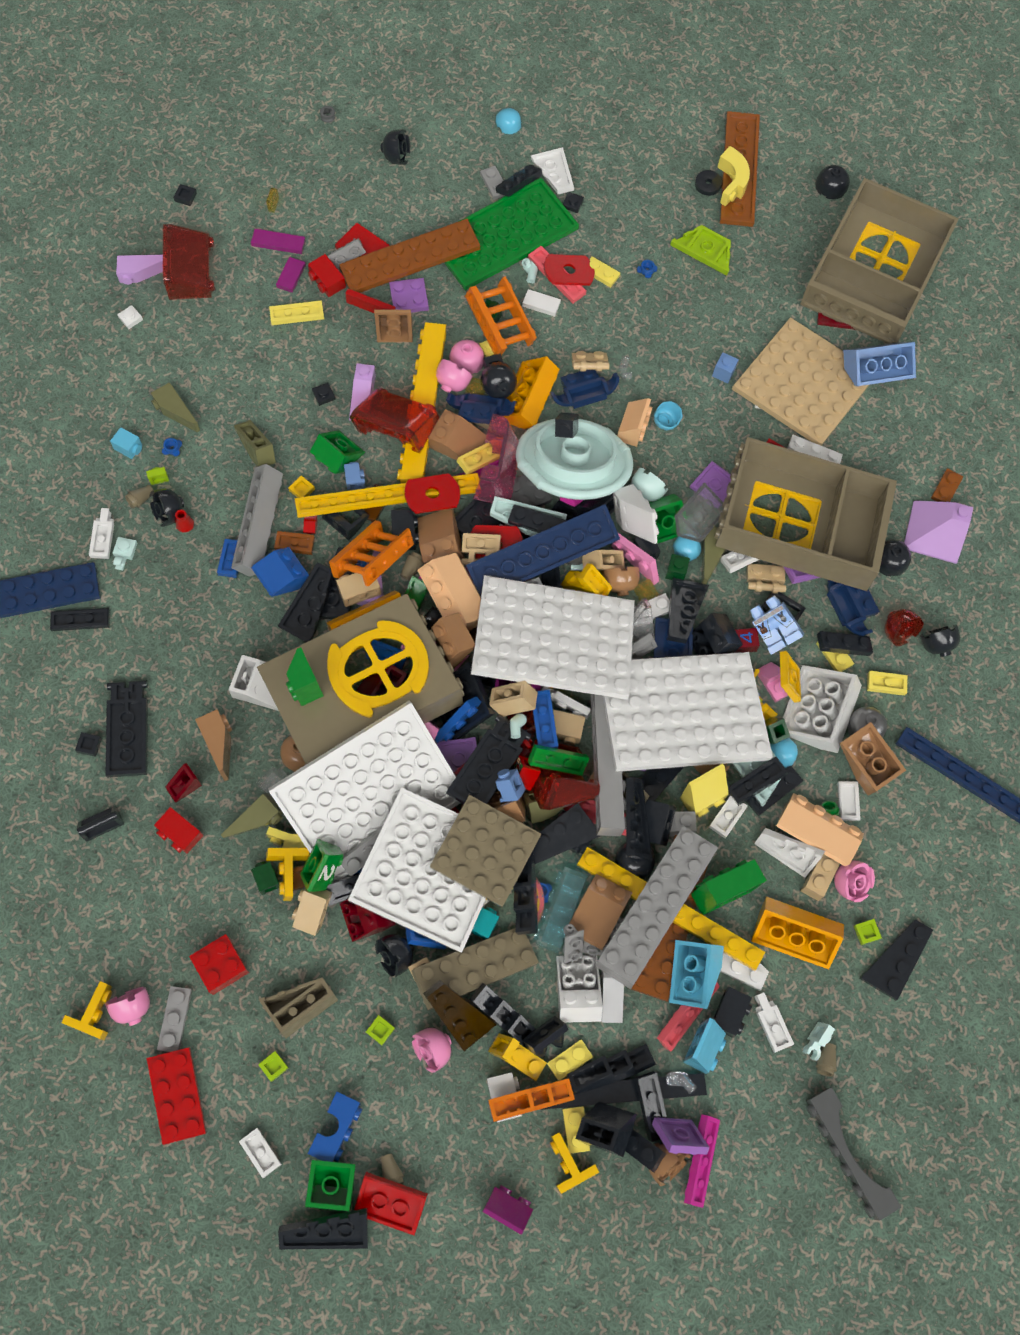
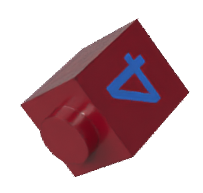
M757 628L735 630L743 645L734 653L757 652L760 646Z

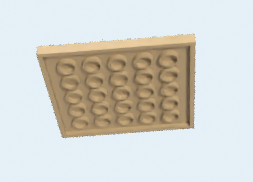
M790 317L733 385L732 390L809 441L822 446L869 385L855 386L844 369L843 351Z

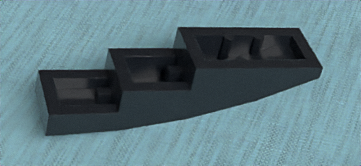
M532 851L513 887L514 911L516 912L515 932L517 935L538 933L534 851Z
M484 983L480 985L469 999L509 1036L519 1041V1044L523 1047L525 1046L522 1039L536 1030L521 1014L517 1013Z
M644 1044L629 1053L625 1049L607 1059L604 1055L568 1073L567 1076L575 1094L618 1082L653 1067L656 1063L647 1044Z

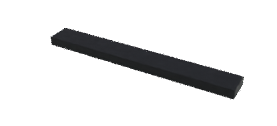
M704 1073L658 1077L663 1099L707 1095ZM635 1079L620 1080L575 1094L572 1088L575 1100L540 1110L596 1105L598 1102L613 1104L640 1100Z

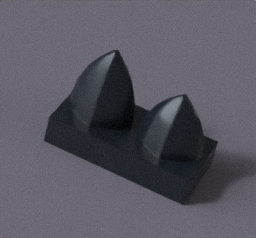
M553 1016L522 1039L524 1046L532 1051L534 1055L545 1057L548 1045L552 1044L558 1048L563 1047L564 1033L569 1029L566 1023Z

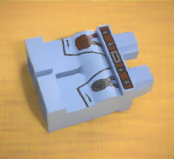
M775 595L766 600L770 608L767 612L763 611L760 604L750 610L754 618L752 622L762 636L771 655L786 647L787 644L789 645L804 636L803 630L785 603H781Z

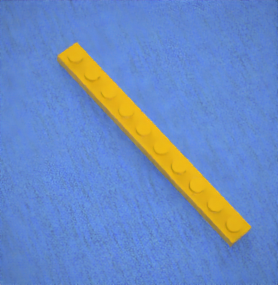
M478 473L452 476L459 485L460 495L481 492ZM406 483L294 498L297 517L301 518L406 503ZM429 489L426 491V495L429 498H436L439 496V492L436 489Z
M589 847L586 848L577 863L578 867L594 876L598 874L632 892L631 898L637 900L647 884L643 879ZM683 904L673 920L674 924L706 943L724 946L723 953L753 971L757 969L765 954V951Z

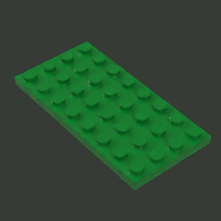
M539 178L510 197L505 196L464 218L468 219L480 244V250L444 263L466 291L470 287L528 257V254L538 247L542 246L545 248L579 229V224L544 180Z

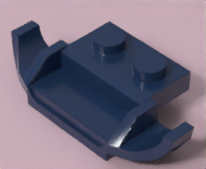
M595 370L580 371L560 377L561 384L564 387V394L555 395L554 392H550L557 404L565 407L572 406L575 409L607 399V396L613 393L618 386L620 377L617 373H613L612 378L606 381L604 377H599Z
M448 393L446 399L451 407L459 410L458 415L468 422L493 425L496 415H511L516 406V401L511 402L504 397L493 398L471 393L457 396Z
M828 580L827 596L842 626H846L851 632L861 636L873 633L872 629H867L863 623L867 617L877 615L880 612L869 589L864 591Z

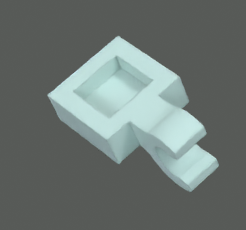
M118 537L113 550V555L115 556L113 565H116L115 569L123 571L126 559H133L137 546L136 540Z
M817 1022L807 1038L809 1043L803 1048V1053L810 1054L811 1050H813L810 1058L817 1061L821 1056L820 1047H825L831 1040L835 1029L829 1024Z

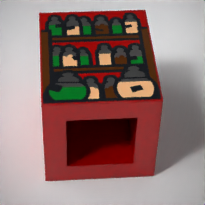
M518 756L512 770H518L525 789L531 791L541 770L539 767L530 766L527 762L529 758Z

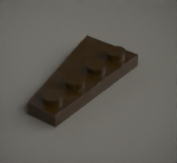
M441 980L423 993L464 1052L497 1025Z

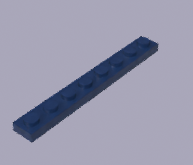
M906 727L895 743L897 746L1020 823L1019 797L910 728Z

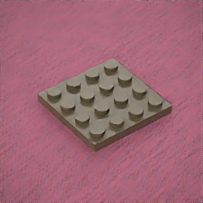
M469 795L429 868L503 907L541 833Z

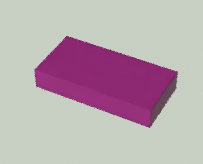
M289 257L276 283V287L293 293L306 266L305 262Z

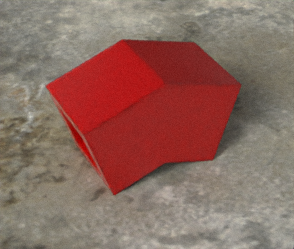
M317 515L304 518L303 533L316 534Z

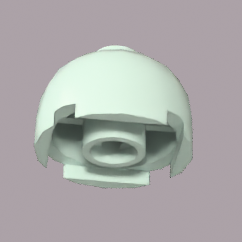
M639 468L634 474L631 484H634L637 490L642 492L643 498L647 499L648 502L662 498L668 488H664L665 483L653 473L649 472V474L644 473V468Z

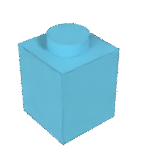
M121 427L110 440L114 450L130 459L138 455L143 446L138 436Z

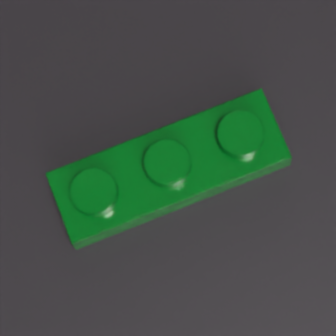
M534 744L527 762L530 766L582 776L589 757L585 754Z

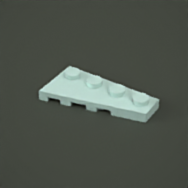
M497 496L494 497L490 516L509 526H514L508 524L514 504L564 520L567 517V514ZM518 527L521 532L529 536L538 534L537 532Z

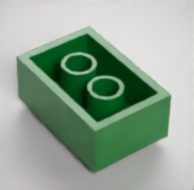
M745 859L737 863L733 868L728 867L720 871L715 877L711 875L703 879V882L695 886L696 890L691 893V896L701 914L705 915L751 893L767 880L755 859L749 862Z

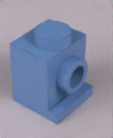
M350 462L349 464H344L347 491L365 489L364 471L359 468V463Z
M503 769L499 771L496 786L501 793L500 802L518 801L526 790L518 770Z

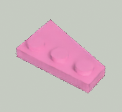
M618 533L620 540L612 543L613 549L623 550L624 557L634 567H639V572L653 585L657 584L659 576L656 559Z

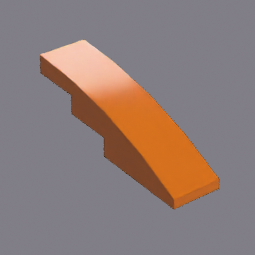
M568 1078L488 1100L493 1122L569 1102L575 1100Z

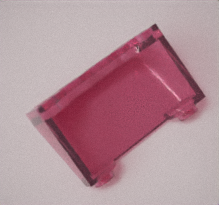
M492 414L484 443L491 444L492 453L500 454L498 466L486 465L483 467L474 494V499L493 503L495 496L511 500L517 472L515 455L519 443L508 419L501 415Z

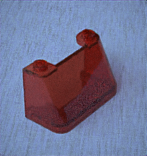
M163 224V281L169 300L212 298V291H215L214 281L210 280L209 251H211V247H214V239L210 237L209 233L173 224Z
M380 388L375 389L352 411L350 419L359 433L366 435L367 432L371 433L374 430L400 439L404 445L406 443L413 446L412 451L421 453L439 419L436 408L431 404L425 405Z
M558 743V748H556L582 754L580 748ZM540 768L541 773L532 788L538 806L542 810H553L592 800L600 792V785L596 779H590L587 782L581 775Z

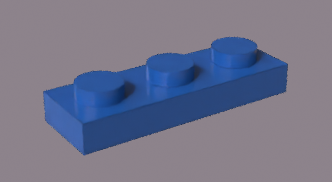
M550 690L537 691L536 709L533 710L538 745L558 748Z
M478 697L467 700L443 725L434 739L436 743L444 740L447 742L455 735L453 732L456 729L462 728L466 724L465 720L468 717H472L478 711L477 707L482 703Z

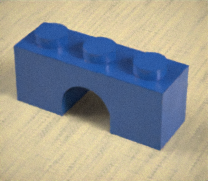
M336 1092L327 1112L338 1119L339 1128L334 1135L329 1137L317 1133L308 1154L321 1161L339 1162L344 1151L340 1148L344 1141L348 1142L353 1132V1129L350 1128L353 1120L358 1121L363 1110L359 1108L361 1103Z

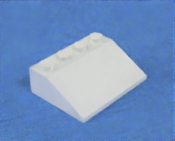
M802 665L800 670L801 702L794 703L790 698L783 716L790 738L821 750L838 753L839 743L843 740L862 685L855 674Z

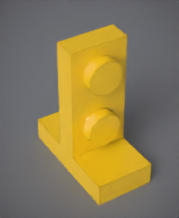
M589 563L586 564L582 571L570 570L561 583L564 589L608 596L612 589L611 585L595 566Z
M307 848L267 849L266 861H282L279 862V875H283V882L279 883V895H283V901H291L293 898V861H307L309 857Z
M100 981L81 1021L65 1015L61 1023L98 1039L105 1040L108 1032L93 1027V1025L98 1023L103 1011L101 1009L104 1002L106 1003L111 998L112 986Z
M499 1033L488 1052L501 1058L532 1080L537 1081L547 1062L520 1045V1042L516 1039Z
M560 1132L551 1136L553 1140L550 1142L551 1148L555 1155L560 1154L563 1160L560 1162V1165L565 1175L570 1174L571 1176L556 1185L560 1194L599 1173L595 1164L579 1172Z

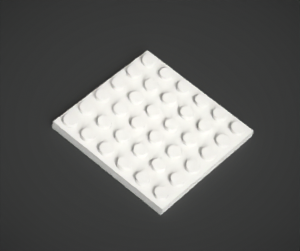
M401 787L348 901L462 953L486 898L429 868L455 822L458 813Z

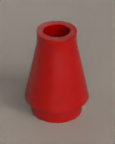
M178 510L175 513L177 530L180 532L192 530L194 520L186 511Z

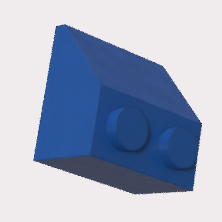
M290 547L274 550L251 567L271 597L301 589L309 576Z

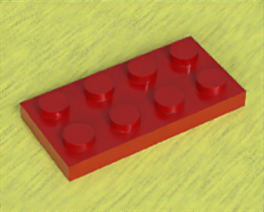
M188 1047L146 1058L162 1145L206 1134L191 1048Z

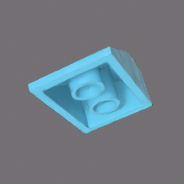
M675 940L669 1003L703 1009L708 1008L722 968L724 946Z
M708 1018L699 1025L683 1063L705 1074L709 1073L710 1070L714 1071L718 1062L716 1055L718 1051L722 1052L726 1044L724 1039L726 1033L714 1019Z

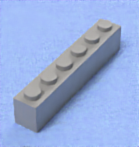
M267 464L254 469L231 567L247 576L256 575L251 567L263 559L267 552V542L271 534L270 529L275 517V507L282 485L283 473Z

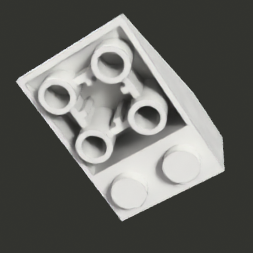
M634 484L622 487L614 492L616 521L622 530L656 544L657 535H659L655 522L657 520V513L655 509L650 507L648 500L643 498L642 492L637 490Z
M242 655L229 687L232 698L279 711L257 669V666L265 662Z
M582 955L578 960L570 961L566 964L563 963L564 956H556L559 1019L564 1023L601 1021L603 1005L599 968L595 966L598 961L597 955Z

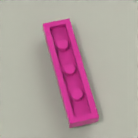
M701 1114L698 1130L710 1148L707 1155H693L684 1203L701 1208L704 1207L720 1124L719 1119Z

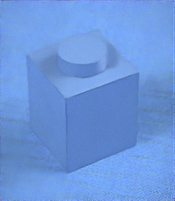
M722 353L712 377L729 383L739 359Z

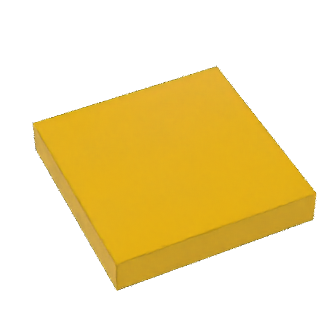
M787 651L780 652L781 687L794 703L801 702L800 668Z

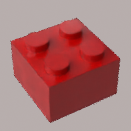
M226 934L189 956L208 992L212 995L249 973L231 939Z

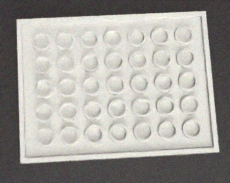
M484 575L471 674L516 682L526 681L528 684L628 700L630 693L635 600Z
M749 652L631 660L628 700L603 696L615 772L771 760L773 757Z
M410 700L268 788L270 794L310 853L317 839L339 846L344 855L385 823L401 787L449 810L460 804L459 801L446 794L456 777ZM342 865L337 866L333 881L348 875Z

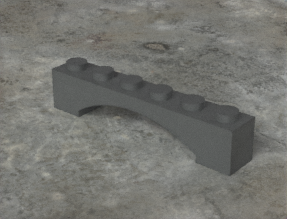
M832 1087L826 1088L807 1099L808 1105L806 1109L808 1113L818 1121L819 1125L817 1127L824 1138L827 1137L829 1140L831 1153L841 1161L842 1165L840 1168L843 1174L852 1180L854 1184L852 1189L858 1198L861 1197L864 1201L865 1206L863 1208L869 1218L873 1217L874 1220L880 1221L900 1209L901 1206L891 1188L882 1187L874 1182L860 1168L851 1155L840 1125L839 1109L843 1106Z

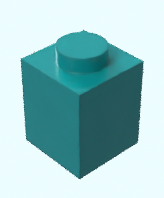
M486 907V909L482 908L471 933L484 940L489 939L499 921V916L496 915L497 912L489 907Z

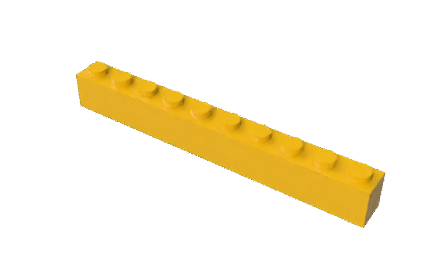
M425 322L424 329L420 331L422 344H418L417 352L420 357L415 362L417 375H413V385H415V388L410 393L412 406H408L410 420L406 421L405 425L407 437L403 438L402 445L405 451L401 453L400 464H402V469H398L397 480H400V483H406L409 479L425 476L429 450L428 437L432 430L439 385L436 370L443 359L446 339L445 324Z

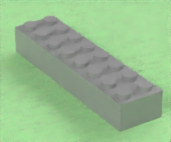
M683 826L595 966L631 989L718 847Z

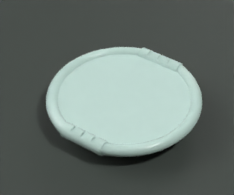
M555 419L540 422L524 432L518 440L515 450L517 467L539 490L567 499L590 500L608 496L622 488L629 480L633 471V457L630 448L610 428L583 419L578 420V433L574 438L555 437Z

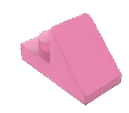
M770 662L759 668L758 677L774 702L776 703L787 697L788 694L781 687L780 667Z

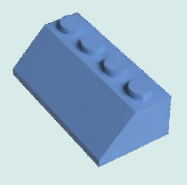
M899 342L843 350L844 369L855 386L916 378L915 342Z

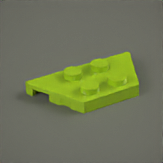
M703 225L696 227L693 231L684 233L683 237L677 240L675 238L672 239L670 246L722 274L728 275L731 240Z

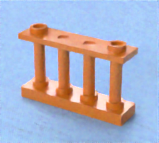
M506 276L501 279L497 288L480 292L477 286L469 288L465 298L494 355L501 354L502 356L507 349V345L525 340L527 346L533 344L537 338L535 330L531 327ZM501 294L505 303L490 308L486 306L483 299ZM509 309L513 316L512 319L499 323L494 322L492 314ZM517 324L521 332L520 334L506 339L502 338L499 330Z
M375 520L329 561L333 577L340 578L347 571L361 574L365 586L369 587L414 545L410 529H405L399 536L383 532L381 522ZM381 540L391 542L388 546L378 544ZM370 550L380 552L376 557L367 555ZM359 560L368 562L365 567L355 565Z

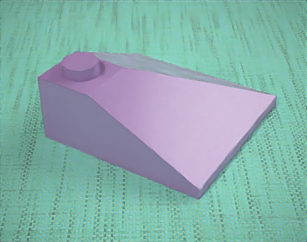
M914 501L904 543L912 552L957 564L970 525L973 507L956 502Z

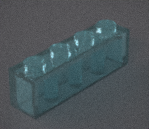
M564 867L563 872L558 871L555 879L558 886L556 891L551 890L548 901L551 904L549 910L545 908L540 919L544 921L542 928L538 927V933H535L533 938L537 940L535 946L556 954L559 953L565 938L563 929L572 919L587 878L586 874Z

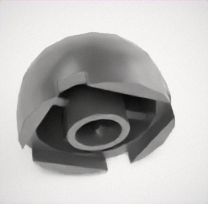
M866 706L857 709L852 713L847 726L849 736L871 722L883 738L887 730L885 716L874 707Z

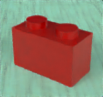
M326 254L308 263V276L312 281L317 282V286L322 294L325 293L328 297H331L346 288L344 276Z
M171 807L154 824L158 830L156 834L164 841L167 838L172 841L171 846L179 853L183 850L188 854L203 837V834Z

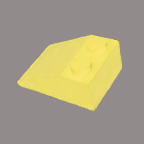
M723 763L689 782L680 797L689 812L695 811L696 816L698 815L699 818L709 812L708 809L712 806L718 808L726 802L725 799L729 793Z

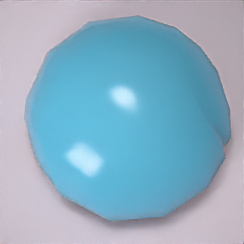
M512 108L502 109L496 115L497 127H500L502 133L505 134L518 132L521 128L520 114Z
M672 401L661 403L653 415L655 424L666 431L674 429L683 417L680 406Z
M693 534L678 536L672 545L676 555L688 557L690 561L696 559L701 553V543Z
M786 738L776 744H770L771 750L785 768L793 765L797 758L798 749L797 745L790 738Z

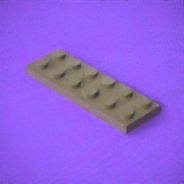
M516 928L466 947L462 953L457 951L414 968L411 972L427 1010L433 1009L423 993L439 980L449 986L459 996H464L477 990L482 983L490 985L537 965L539 962L527 935H517L515 932Z

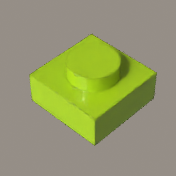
M155 467L146 471L151 485L169 481L165 467Z
M875 919L854 925L861 945L882 938Z
M378 1015L366 1033L383 1046L395 1028Z
M276 1051L258 1064L271 1082L289 1069Z

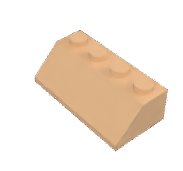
M457 553L432 559L417 570L442 617L459 613L468 631L477 626L481 596Z
M795 793L792 794L782 810L776 825L802 842L824 850L826 856L843 866L850 865L864 835L858 827L848 825L839 816L829 814L822 806L814 805L806 797Z

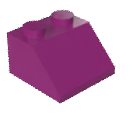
M500 1185L499 1189L494 1187L482 1212L522 1235L533 1212V1209L529 1207L531 1202L521 1196L518 1200L510 1196L512 1191Z

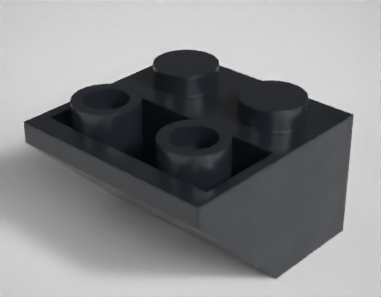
M711 613L692 633L693 647L697 655L734 653L743 645L726 614Z
M598 1102L582 1117L575 1139L586 1145L624 1157L637 1114Z

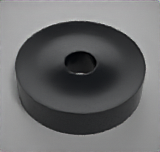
M712 170L700 172L695 180L697 191L707 196L717 194L722 186L721 176Z

